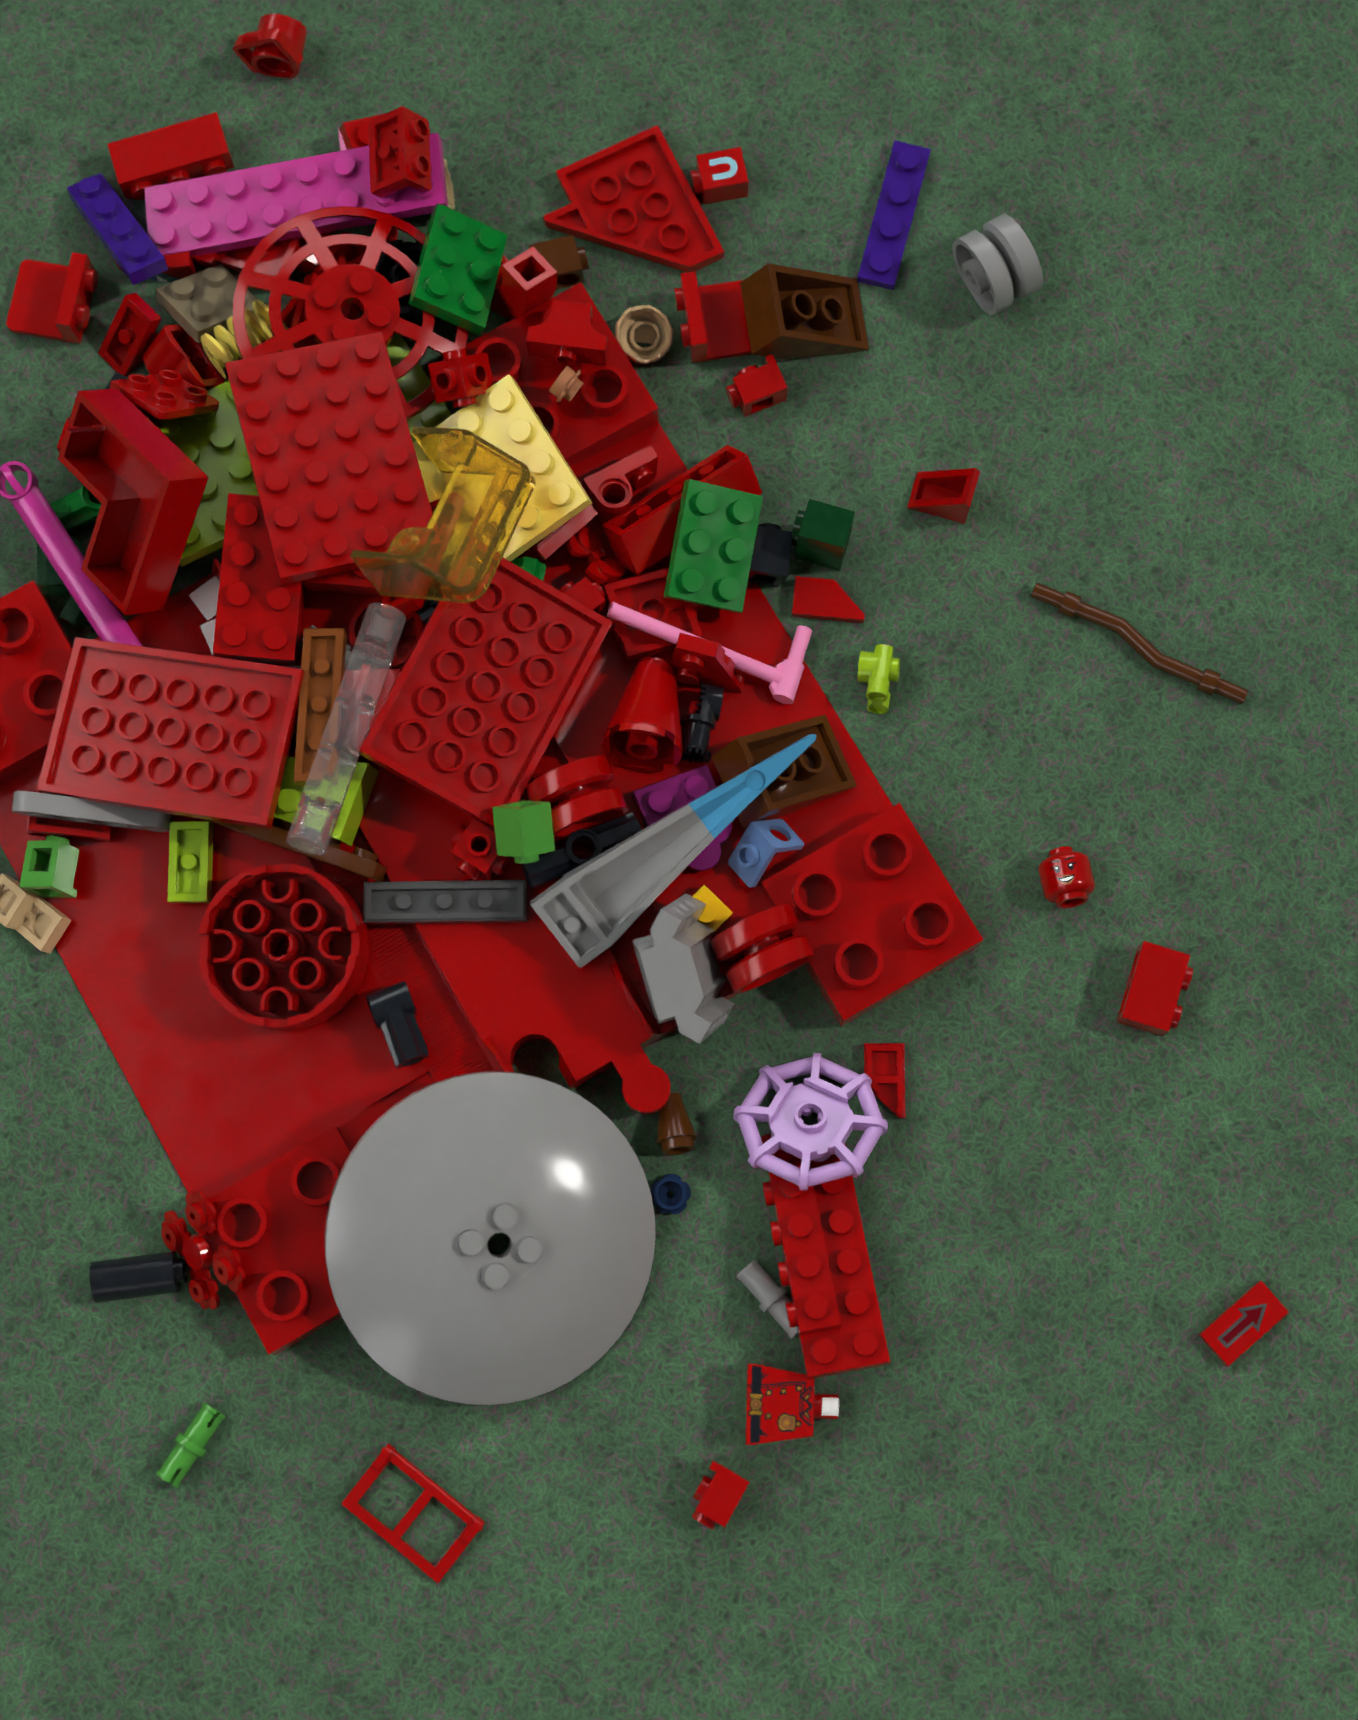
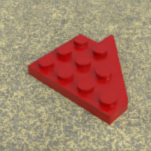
M658 125L556 171V178L570 204L544 215L543 221L546 228L568 235L573 234L575 237L684 272L697 271L724 258V249Z

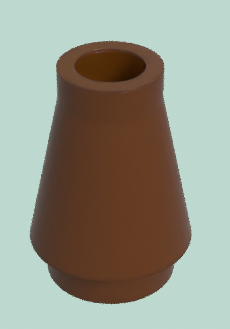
M677 1092L671 1093L667 1105L658 1113L657 1145L662 1148V1154L667 1156L681 1155L695 1149L694 1141L697 1139L683 1104L682 1094Z

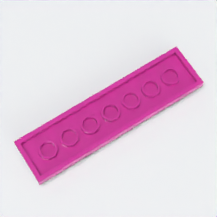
M438 133L430 134L432 189L425 193L409 186L383 198L372 194L370 190L369 146H363L146 187L144 190L147 233L162 255L189 251L190 256L194 257L256 246L279 225L300 214L320 208L338 206L364 207L388 213L399 219L430 214L438 203L448 207L442 139ZM344 216L312 221L320 234L375 224L377 222L367 218ZM296 227L285 233L277 241L299 238L302 235Z

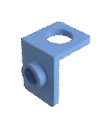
M783 819L753 821L748 825L728 859V864L749 888L755 887L775 853L801 850L804 842ZM770 830L781 832L788 841L776 838Z

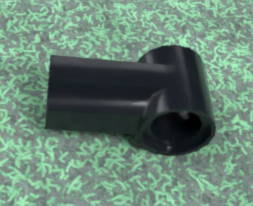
M405 981L365 995L376 1027L382 1030L396 1069L416 1064L429 1057L422 1032L414 1016L417 1015Z

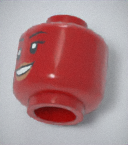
M1070 846L1052 849L1049 852V857L1039 865L1038 872L1044 897L1049 902L1056 903L1058 908H1073L1085 904L1088 901V896L1095 889V881L1088 856L1082 852L1073 851Z

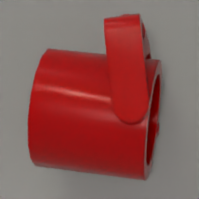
M266 14L260 18L256 31L238 36L233 46V51L253 73L260 72L266 76L293 79L298 76L307 29L300 21L282 14Z

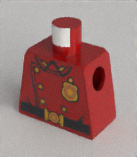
M747 1364L745 1444L756 1445L813 1436L814 1419L838 1420L839 1395L814 1393L815 1378L807 1379L806 1374L758 1364Z

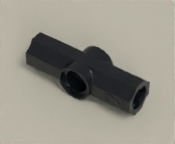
M633 812L590 829L576 830L569 837L554 842L555 851L539 854V861L521 864L523 873L531 889H537L560 880L564 874L642 829ZM577 843H585L593 850V856L588 859H579L573 854L572 846Z

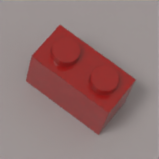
M1143 941L1137 947L1116 1022L1162 1037L1169 1032L1170 1028L1176 1029L1183 1008L1177 1005L1180 991H1187L1193 975V968L1188 967L1191 955Z

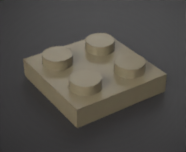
M222 264L156 288V302L197 343H201V336L205 333L213 338L215 337L214 327L217 325H221L228 330L226 319L233 316V296L238 280ZM247 290L245 308L253 312L252 302L257 299Z

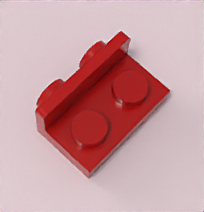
M404 106L368 121L371 193L383 198L409 186L423 193L432 189V167L430 161L429 121Z

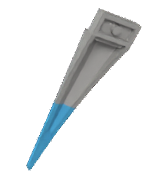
M816 734L807 735L564 874L563 878L531 900V907L576 965L582 968L612 946L676 877L765 788L815 742Z

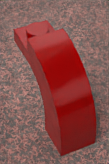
M534 247L529 248L511 260H508L503 254L490 309L507 319H517L554 295L557 285V271Z

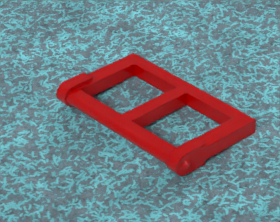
M388 1443L386 1447L381 1449V1453L341 1504L436 1583H439L476 1534L483 1530V1525L486 1522L479 1516L474 1515ZM390 1461L425 1489L393 1531L358 1503ZM432 1497H435L468 1524L436 1566L401 1538Z

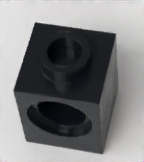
M772 523L758 525L748 583L779 587L788 577L792 532L781 530L780 526Z

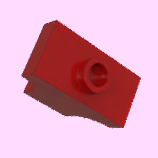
M552 299L548 318L539 325L528 326L526 337L528 356L553 359L558 364L568 366L575 365L577 362L606 366L608 356L607 336L598 333L592 327V304Z

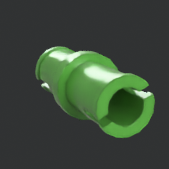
M203 1402L202 1407L184 1434L179 1432L175 1438L178 1443L155 1474L167 1483L170 1482L172 1486L179 1488L181 1481L198 1456L203 1458L207 1452L204 1447L226 1416Z

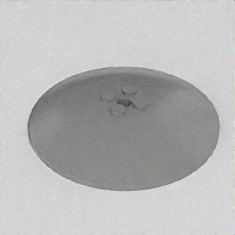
M502 1071L474 1072L432 1083L410 1094L378 1118L360 1138L340 1171L331 1195L324 1238L325 1262L329 1284L344 1322L360 1346L386 1372L424 1394L446 1401L475 1405H495L522 1401L550 1392L585 1372L606 1354L620 1338L642 1300L654 1259L656 1235L652 1196L645 1173L637 1155L625 1136L604 1113L577 1093L540 1077ZM496 1233H505L509 1238L508 1249L500 1255L490 1254L487 1249L489 1238Z

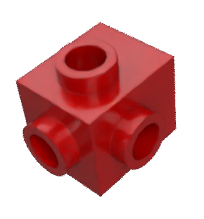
M465 348L442 353L443 361L428 364L436 403L452 400L454 408L476 404L475 396L485 394L486 390L494 385L487 352L467 356Z
M474 818L468 827L462 825L458 829L450 844L454 847L451 853L455 862L458 863L455 868L473 880H476L478 876L484 880H492L495 873L500 875L511 859L508 856H497L495 829L482 824ZM479 840L487 843L484 851L475 852L473 850Z

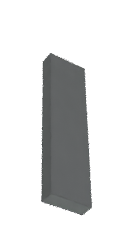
M526 880L363 882V922L366 925L527 922Z

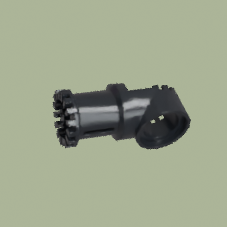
M702 683L700 687L702 690L699 691V694L702 695L701 697L698 696V700H702V702L697 703L699 709L696 710V714L681 716L680 725L683 726V752L681 759L683 761L688 759V762L691 763L692 759H694V763H698V760L700 763H703V761L709 762L711 760L712 754L708 750L710 732L715 729L716 722L719 720L724 691L722 686Z

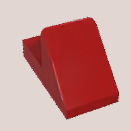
M136 292L125 295L100 346L98 354L116 372L127 376L143 362V354L158 335L155 331L162 318Z

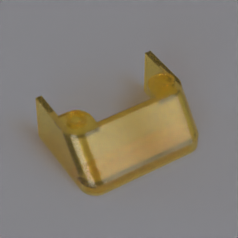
M414 427L411 434L439 473L452 474L426 528L411 527L397 533L387 552L353 550L350 557L381 596L469 603L477 600L487 591L532 495L536 479L525 463L467 429Z

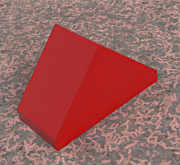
M976 468L917 472L907 508L965 524L980 471Z

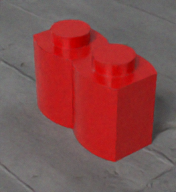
M179 324L164 325L143 354V361L150 375L159 374L161 370H172L180 373L182 379L190 384L206 390L225 382L224 377L217 371L204 353L202 343H197Z

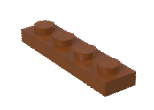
M304 628L301 669L305 673L299 692L294 783L297 787H337L347 640L344 628Z

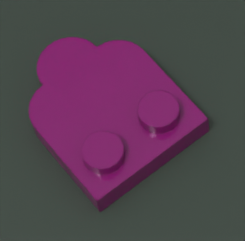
M704 765L633 792L632 798L646 828L715 789L716 784L708 766ZM732 823L688 865L689 868L695 871H707L717 864L721 855V846L727 841L731 833Z

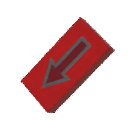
M1260 1280L1198 1335L1220 1361L1228 1367L1286 1316L1289 1311Z

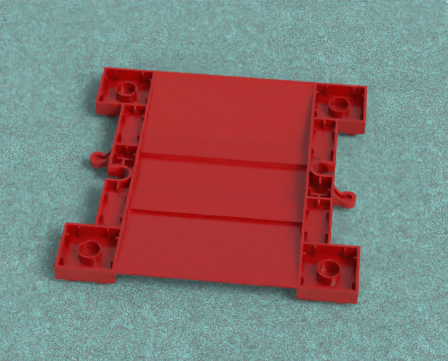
M581 282L552 297L517 319L514 318L466 344L467 356L487 352L494 384L508 374L515 379L582 487L584 478L651 445L658 456L657 474L645 487L639 489L632 488L631 506L687 471L686 466L659 424V413L656 403ZM552 299L592 304V327L598 333L607 336L608 356L606 366L579 362L569 366L575 372L581 370L578 379L583 382V385L570 402L565 398L557 402L558 398L549 392L551 386L568 365L558 364L553 359L528 356L526 344L528 326L539 325L548 318ZM613 498L606 500V502L610 504H618L621 502L620 500ZM594 517L579 531L584 528L595 529L603 538V549L607 552L608 557L616 559L603 529V524ZM567 541L546 560H543L535 550L539 542L516 557L535 558L539 562L546 564L544 582L558 590L570 581L576 584L585 576L588 580L590 579L585 573L589 566L586 562L587 557L571 555L566 546ZM671 553L659 560L654 568L641 572L638 575L626 568V572L618 581L669 568ZM217 558L213 560L212 574L168 597L164 610L140 613L126 621L143 647L214 656L210 651L200 625L215 619L216 615L207 621L188 595L215 576L220 582L221 563H219ZM440 562L432 584L435 583L444 592L451 577L442 562ZM34 580L0 598V845L19 881L21 880L28 841L45 840V837L26 833L28 816L12 813L13 796L15 791H37L73 648L69 637L45 594ZM747 583L742 613H733L710 607L697 609V621L703 639L718 642L725 648L774 668L777 664L788 658L793 641L758 584ZM305 589L300 640L303 637L304 628H310L312 625L317 628H344L347 634L346 644L351 646V652L356 654L349 639L351 618L361 604L376 597V595ZM605 602L602 616L607 617L609 608L607 602ZM375 607L370 608L364 613V615L372 620L378 617ZM413 618L403 625L402 629H417L415 619ZM359 620L356 631H370V626ZM613 631L607 633L528 784L564 764L595 755H605L602 748L604 733L637 664L651 657L662 658L670 664L674 649L626 662L620 641L616 638ZM403 636L402 640L413 646L417 636ZM371 637L357 638V644L360 649L372 641ZM376 645L366 655L375 660L379 647ZM400 645L395 646L399 658L408 653ZM299 647L298 666H301L302 648ZM385 649L382 661H393L390 649ZM804 660L802 663L804 665L803 673L792 704H784L774 700L769 689V682L734 668L733 673L745 676L742 692L738 693L724 689L719 720L716 722L715 729L710 732L708 750L714 755L738 737L826 715L857 786L777 818L783 819L804 842V846L801 850L775 853L757 885L751 888L742 881L728 864V859L747 829L742 828L738 817H736L731 822L732 829L727 841L721 846L719 861L713 868L707 871H695L687 866L612 946L582 968L576 965L530 905L531 900L557 881L534 890L531 889L527 882V922L367 925L369 935L367 969L357 992L344 1008L320 1024L299 1030H278L255 1025L234 1016L222 1007L212 996L202 978L198 958H200V934L198 932L209 903L167 902L170 832H155L111 826L110 839L108 841L65 837L70 840L69 845L80 850L73 888L78 891L76 898H43L72 920L55 947L187 1192L193 1191L196 1193L202 1191L207 1201H210L215 1207L216 1219L214 1222L216 1224V1231L205 1235V1238L214 1253L218 1252V1246L226 1245L229 1250L234 1249L239 1254L241 1268L245 1273V1280L241 1281V1290L235 1293L268 1355L279 1354L342 1317L329 1284L325 1262L324 1238L331 1195L340 1171L360 1138L378 1118L410 1094L432 1083L453 1076L489 1071L515 1072L513 1063L517 1050L532 1040H544L552 1044L558 1051L559 1070L570 1089L576 1088L607 1069L614 1067L623 1081L622 1093L625 1102L633 1111L650 1115L659 1112L667 1105L671 1095V1084L668 1075L662 1068L651 1064L643 1049L677 1030L678 1026L676 1019L659 1024L657 1018L655 1019L633 946V940L651 935L650 929L660 910L684 894L693 896L705 885L733 912L712 934L711 940L724 930L753 914L784 903H790L799 920V924L792 933L783 939L796 935L807 936L815 957L804 965L841 1027L980 946L984 939L900 803L892 805ZM676 679L680 718L685 714H696V710L699 709L697 703L702 702V700H698V696L701 697L702 695L699 694V691L702 690L700 689L702 683L699 682L698 684L691 685ZM681 726V735L683 734V726ZM290 748L289 757H295L296 748ZM339 752V761L369 763L379 771L353 844L348 846L341 843L340 850L353 854L355 847L377 854L376 862L387 867L382 882L484 880L479 876L476 880H473L457 870L455 867L458 863L455 862L451 853L454 847L450 844L454 835L462 825L468 827L473 820L472 817L362 755ZM612 753L610 758H608L615 777L607 788H618L622 792L629 809L626 814L633 812L642 830L645 829V826L632 798L634 791L704 765L708 766L716 787L723 784L712 757L709 762L703 761V763H700L699 760L698 763H694V759H692L691 763L688 762V759L686 761L680 759L679 764L674 766L673 761L665 764L664 771L640 772L627 769L619 765L620 758ZM525 791L519 801L528 800ZM173 814V822L205 821L200 818ZM273 819L272 826L279 828L281 822ZM214 824L212 899L229 880L250 868L264 864H296L309 868L338 883L351 895L363 914V882L377 881ZM304 830L302 836L316 841L318 835ZM770 830L776 838L788 841L781 832ZM479 840L473 850L475 852H482L486 849L487 843ZM577 843L572 846L573 854L579 859H588L593 856V850L585 843ZM511 857L504 871L500 875L495 873L492 880H526L521 864L515 863L514 857ZM287 936L283 937L277 944L278 957L288 953L289 941ZM743 958L732 962H719L717 959L721 974L726 976L729 968ZM726 980L718 995L729 1000L736 995L728 980ZM405 981L417 1015L414 1016L422 1032L429 1057L416 1064L396 1069L382 1030L376 1027L365 995Z

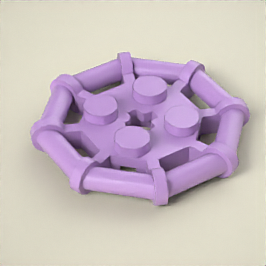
M813 1053L811 1057L773 1067L765 1065L759 1069V1077L742 1104L734 1109L733 1115L734 1120L739 1123L749 1153L748 1163L754 1169L762 1168L799 1186V1190L808 1191L810 1186L848 1176L857 1178L864 1172L863 1166L879 1138L888 1131V1122L882 1118L871 1088L872 1079L866 1073L858 1074L823 1058L822 1053ZM811 1073V1077L804 1079L802 1084L793 1086V1082L786 1083L784 1081ZM820 1074L845 1086L839 1088L819 1078ZM774 1089L777 1094L769 1107H761L760 1104L768 1091ZM853 1096H858L864 1116L854 1115L852 1109L850 1110L848 1100ZM812 1112L818 1114L817 1121L819 1123L815 1125H806L804 1120L800 1118L802 1115L810 1116ZM756 1122H768L772 1138L765 1143H762ZM852 1130L864 1131L855 1149L851 1152L844 1144ZM781 1149L801 1159V1168L777 1158L773 1154ZM833 1154L841 1160L810 1169L811 1160L816 1162L824 1161Z

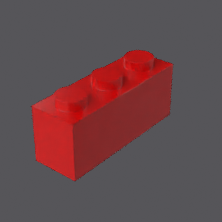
M217 112L107 144L119 186L126 199L144 200V188L225 173L227 170L235 168Z

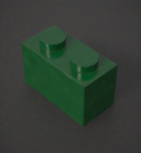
M809 499L806 511L798 510L793 525L791 545L797 547L796 559L841 571L851 537L855 511Z

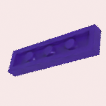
M894 140L857 282L894 290L931 149Z
M102 173L84 178L80 182L67 187L71 201L133 285L168 270L164 256Z

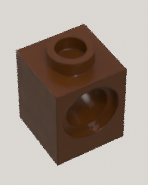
M573 234L529 245V248L534 247L557 271L556 290L574 286L580 282L584 283L583 270L589 269L584 246L577 248Z

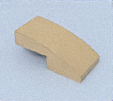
M2 873L0 875V923L7 928L19 932L40 951L51 954L72 920L42 897L20 888V882Z

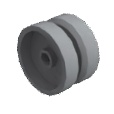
M1004 213L984 223L982 233L972 230L953 241L952 250L958 272L980 308L989 315H995L1011 306L1014 296L1019 299L1026 298L1042 288L1043 274L1037 254L1023 229L1009 215Z

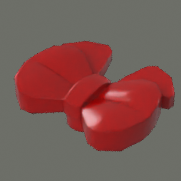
M584 528L576 536L573 535L567 540L566 546L571 555L587 557L586 562L589 566L585 573L592 580L600 584L618 581L626 572L625 566L620 561L608 557L607 552L603 549V538L595 529Z

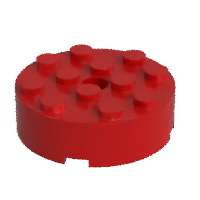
M264 864L250 868L229 880L209 903L198 932L200 934L199 968L212 996L234 1016L255 1025L278 1030H299L312 1027L337 1014L357 992L364 978L369 959L367 925L363 922V914L355 900L343 887L332 879L296 864ZM287 936L289 941L288 953L278 957L277 944L283 937Z

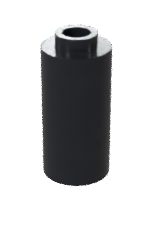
M175 1251L96 1261L90 1265V1287L95 1303L176 1293L180 1291L181 1283L187 1282L185 1259H178Z

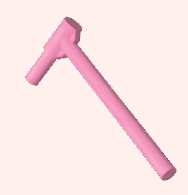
M615 602L611 603L607 613L609 618L673 644L677 643L679 633L698 637ZM806 626L797 627L788 658L777 664L775 668L723 647V649L725 650V655L730 657L735 663V669L769 682V689L774 700L784 704H792L803 673L804 665L802 663L812 630Z

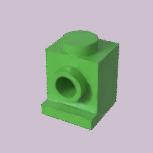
M47 835L45 840L28 841L19 887L43 898H76L78 890L73 888L80 850L69 845V839L56 835Z

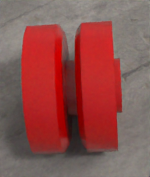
M595 755L564 764L536 778L524 790L530 801L551 803L554 842L569 837L576 830L590 829L621 817L629 810L622 792L618 788H607L615 775L605 755Z
M784 903L753 914L710 940V945L719 962H732L743 958L731 966L726 973V978L735 995L753 990L782 977L815 957L807 936L796 935L783 939L792 933L799 924V920L790 903Z

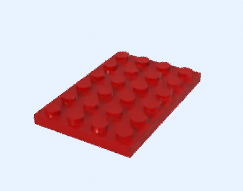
M382 331L225 363L281 585L441 550L440 539Z
M473 540L464 553L356 753L486 826L495 829L492 807L520 800L603 642L612 621Z
M75 637L37 791L46 794L78 797L109 805L271 829L298 716L299 692L305 671L299 668Z

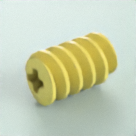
M259 299L252 302L253 312L245 308V323L252 348L274 337L269 320V303L265 304ZM233 316L226 319L228 330L221 325H217L214 327L215 338L207 333L201 336V343L207 357L225 379V363L237 361L238 358H241L234 336ZM282 320L284 329L287 330L288 328Z

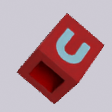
M741 147L696 155V170L690 171L693 192L694 194L701 193L703 205L748 197L749 181Z

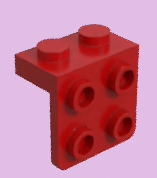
M72 252L69 266L30 259L23 260L19 267L6 320L8 329L13 333L81 344L84 328L89 323V307L92 294L96 291L98 285V272L92 265L88 255Z
M696 271L680 273V288H674L677 312L684 311L685 324H680L683 348L690 347L692 363L752 354L740 282L743 280L698 286Z
M161 370L159 374L147 376L131 374L126 379L110 381L109 389H118L147 418L155 416L159 419H172L216 412L219 408V401L208 395L206 389L190 384L182 379L180 373L172 370Z

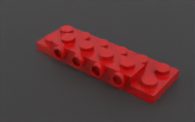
M771 1134L761 1135L762 1143L772 1138ZM781 1149L773 1154V1156L801 1168L800 1158ZM835 1154L830 1155L824 1161L816 1162L811 1160L810 1169L841 1160ZM768 1172L769 1181L762 1182L766 1207L774 1206L777 1221L770 1222L774 1247L782 1246L785 1261L777 1262L781 1286H790L792 1302L785 1303L790 1328H798L807 1379L890 1365V1357L853 1176L810 1186L808 1191L799 1190V1186Z

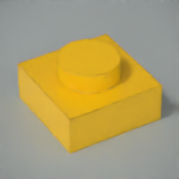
M705 885L692 896L706 904L698 922L713 929L714 932L733 914Z

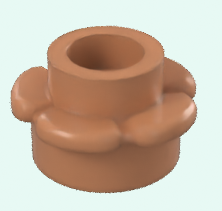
M569 366L565 367L549 389V392L558 398L557 402H560L563 398L569 402L583 385V382L578 379L581 370L575 372Z

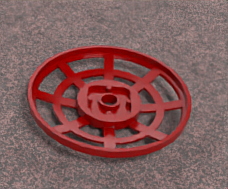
M338 206L320 208L300 214L279 225L260 241L247 258L239 274L233 296L232 324L236 346L241 359L295 349L294 344L309 337H312L317 344L382 331L386 346L391 342L395 333L415 341L416 343L408 355L392 367L406 420L420 414L436 401L434 390L430 385L420 395L406 402L397 380L416 366L425 354L427 347L440 354L465 348L468 330L457 326L455 342H452L433 332L435 316L423 311L422 327L400 318L398 299L411 294L418 267L407 255L386 243L392 227L407 233L422 245L426 235L410 223L393 215L364 207ZM342 216L367 218L377 221L370 237L359 234H338L322 238L312 221ZM297 227L307 245L301 247L287 259L277 276L253 272L258 261L268 248L285 233ZM343 245L366 247L360 265H338L329 248ZM381 253L396 261L410 277L390 284L384 276L375 271ZM311 255L315 256L323 270V273L312 282L311 286L288 280L297 266ZM248 287L270 292L269 320L274 337L252 348L248 338L245 323V296ZM282 295L305 301V321L287 330L284 329L281 317ZM346 304H356L362 309L363 315L355 320L347 319L343 316L341 309Z

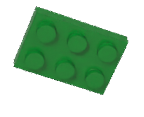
M438 203L431 213L408 304L480 335L486 327L508 235Z
M692 479L684 481L664 591L665 598L733 613H742L763 496Z

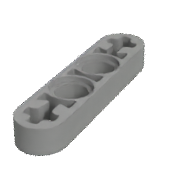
M15 791L13 796L12 813L26 816L155 832H170V822H173V814L103 804L78 797L30 791Z

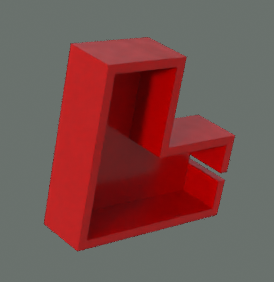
M118 389L78 391L69 422L73 426L104 425L67 428L57 458L102 503L81 570L124 615L162 611L168 599L209 477Z
M228 493L213 643L214 656L270 665L298 666L305 589L380 596L383 594L386 562L281 585L259 497Z

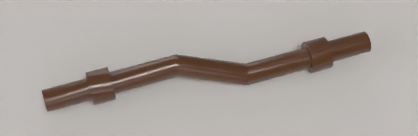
M1036 582L1030 597L1059 608L1058 613L1073 618L1075 615L1116 632L1151 666L1197 685V690L1208 695H1212L1214 692L1243 704L1248 694L1247 689L1221 679V674L1208 668L1202 671L1162 654L1125 619L1080 601L1081 596L1069 591L1064 594Z

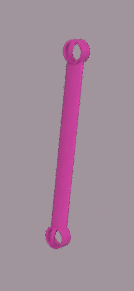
M10 461L0 467V495L11 502L100 640L142 646L119 609L81 570L84 556L38 488L39 481L36 474L24 463L18 461ZM17 470L27 472L28 484L25 489L20 485L12 472ZM6 479L17 495H9L5 488Z

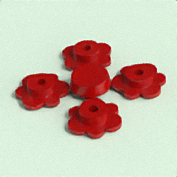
M191 1191L185 1197L187 1204L185 1215L188 1223L196 1229L198 1234L191 1236L187 1231L186 1221L182 1217L178 1218L177 1214L170 1210L165 1213V1221L161 1224V1235L165 1245L171 1251L178 1252L181 1257H185L186 1262L192 1268L190 1270L191 1280L189 1281L188 1288L193 1300L200 1303V1306L205 1310L208 1308L214 1310L220 1306V1300L217 1295L218 1285L214 1279H211V1274L208 1270L212 1265V1261L216 1278L221 1283L227 1284L233 1292L241 1290V1281L245 1280V1273L241 1268L240 1256L234 1249L229 1250L226 1245H220L217 1248L218 1252L213 1254L210 1244L202 1236L216 1231V1224L214 1222L216 1219L215 1207L210 1201H207L202 1191L196 1193Z

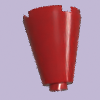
M651 657L637 664L603 736L602 748L605 755L610 758L611 753L620 758L619 765L627 769L640 772L664 771L665 764L673 761L674 766L679 764L682 757L683 746L676 672L662 658Z

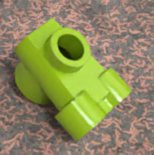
M875 645L874 652L861 651L859 656L858 682L868 683L866 698L868 699L867 710L874 714H886L888 712L891 696L889 692L890 682H898L900 658H894L893 647L890 645Z

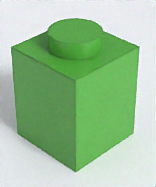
M522 800L492 807L497 856L514 857L515 863L523 864L539 861V854L555 851L550 802Z

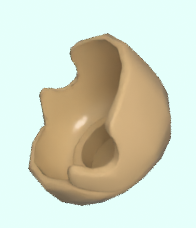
M651 305L627 308L615 325V338L629 361L634 363L648 364L656 362L665 356L672 345L673 328L667 316ZM636 342L651 343L652 345L649 347H641L637 345Z

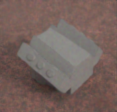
M684 894L660 910L650 929L651 935L633 940V946L650 1005L658 1024L676 1019L679 1033L700 1044L725 1023L734 1003L718 995L727 978L721 974L715 953L710 945L714 930L698 922L706 904L688 894Z

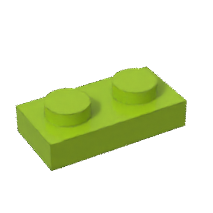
M210 821L170 822L167 902H211L214 823Z

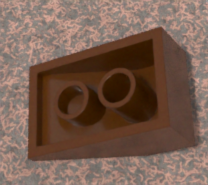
M768 263L740 282L753 355L768 356L773 354L774 358L786 359L848 354L869 350L856 278Z
M826 715L738 737L711 756L722 782L725 783L807 735L816 734L815 742L737 816L743 829L747 828L750 822L780 818L857 786Z

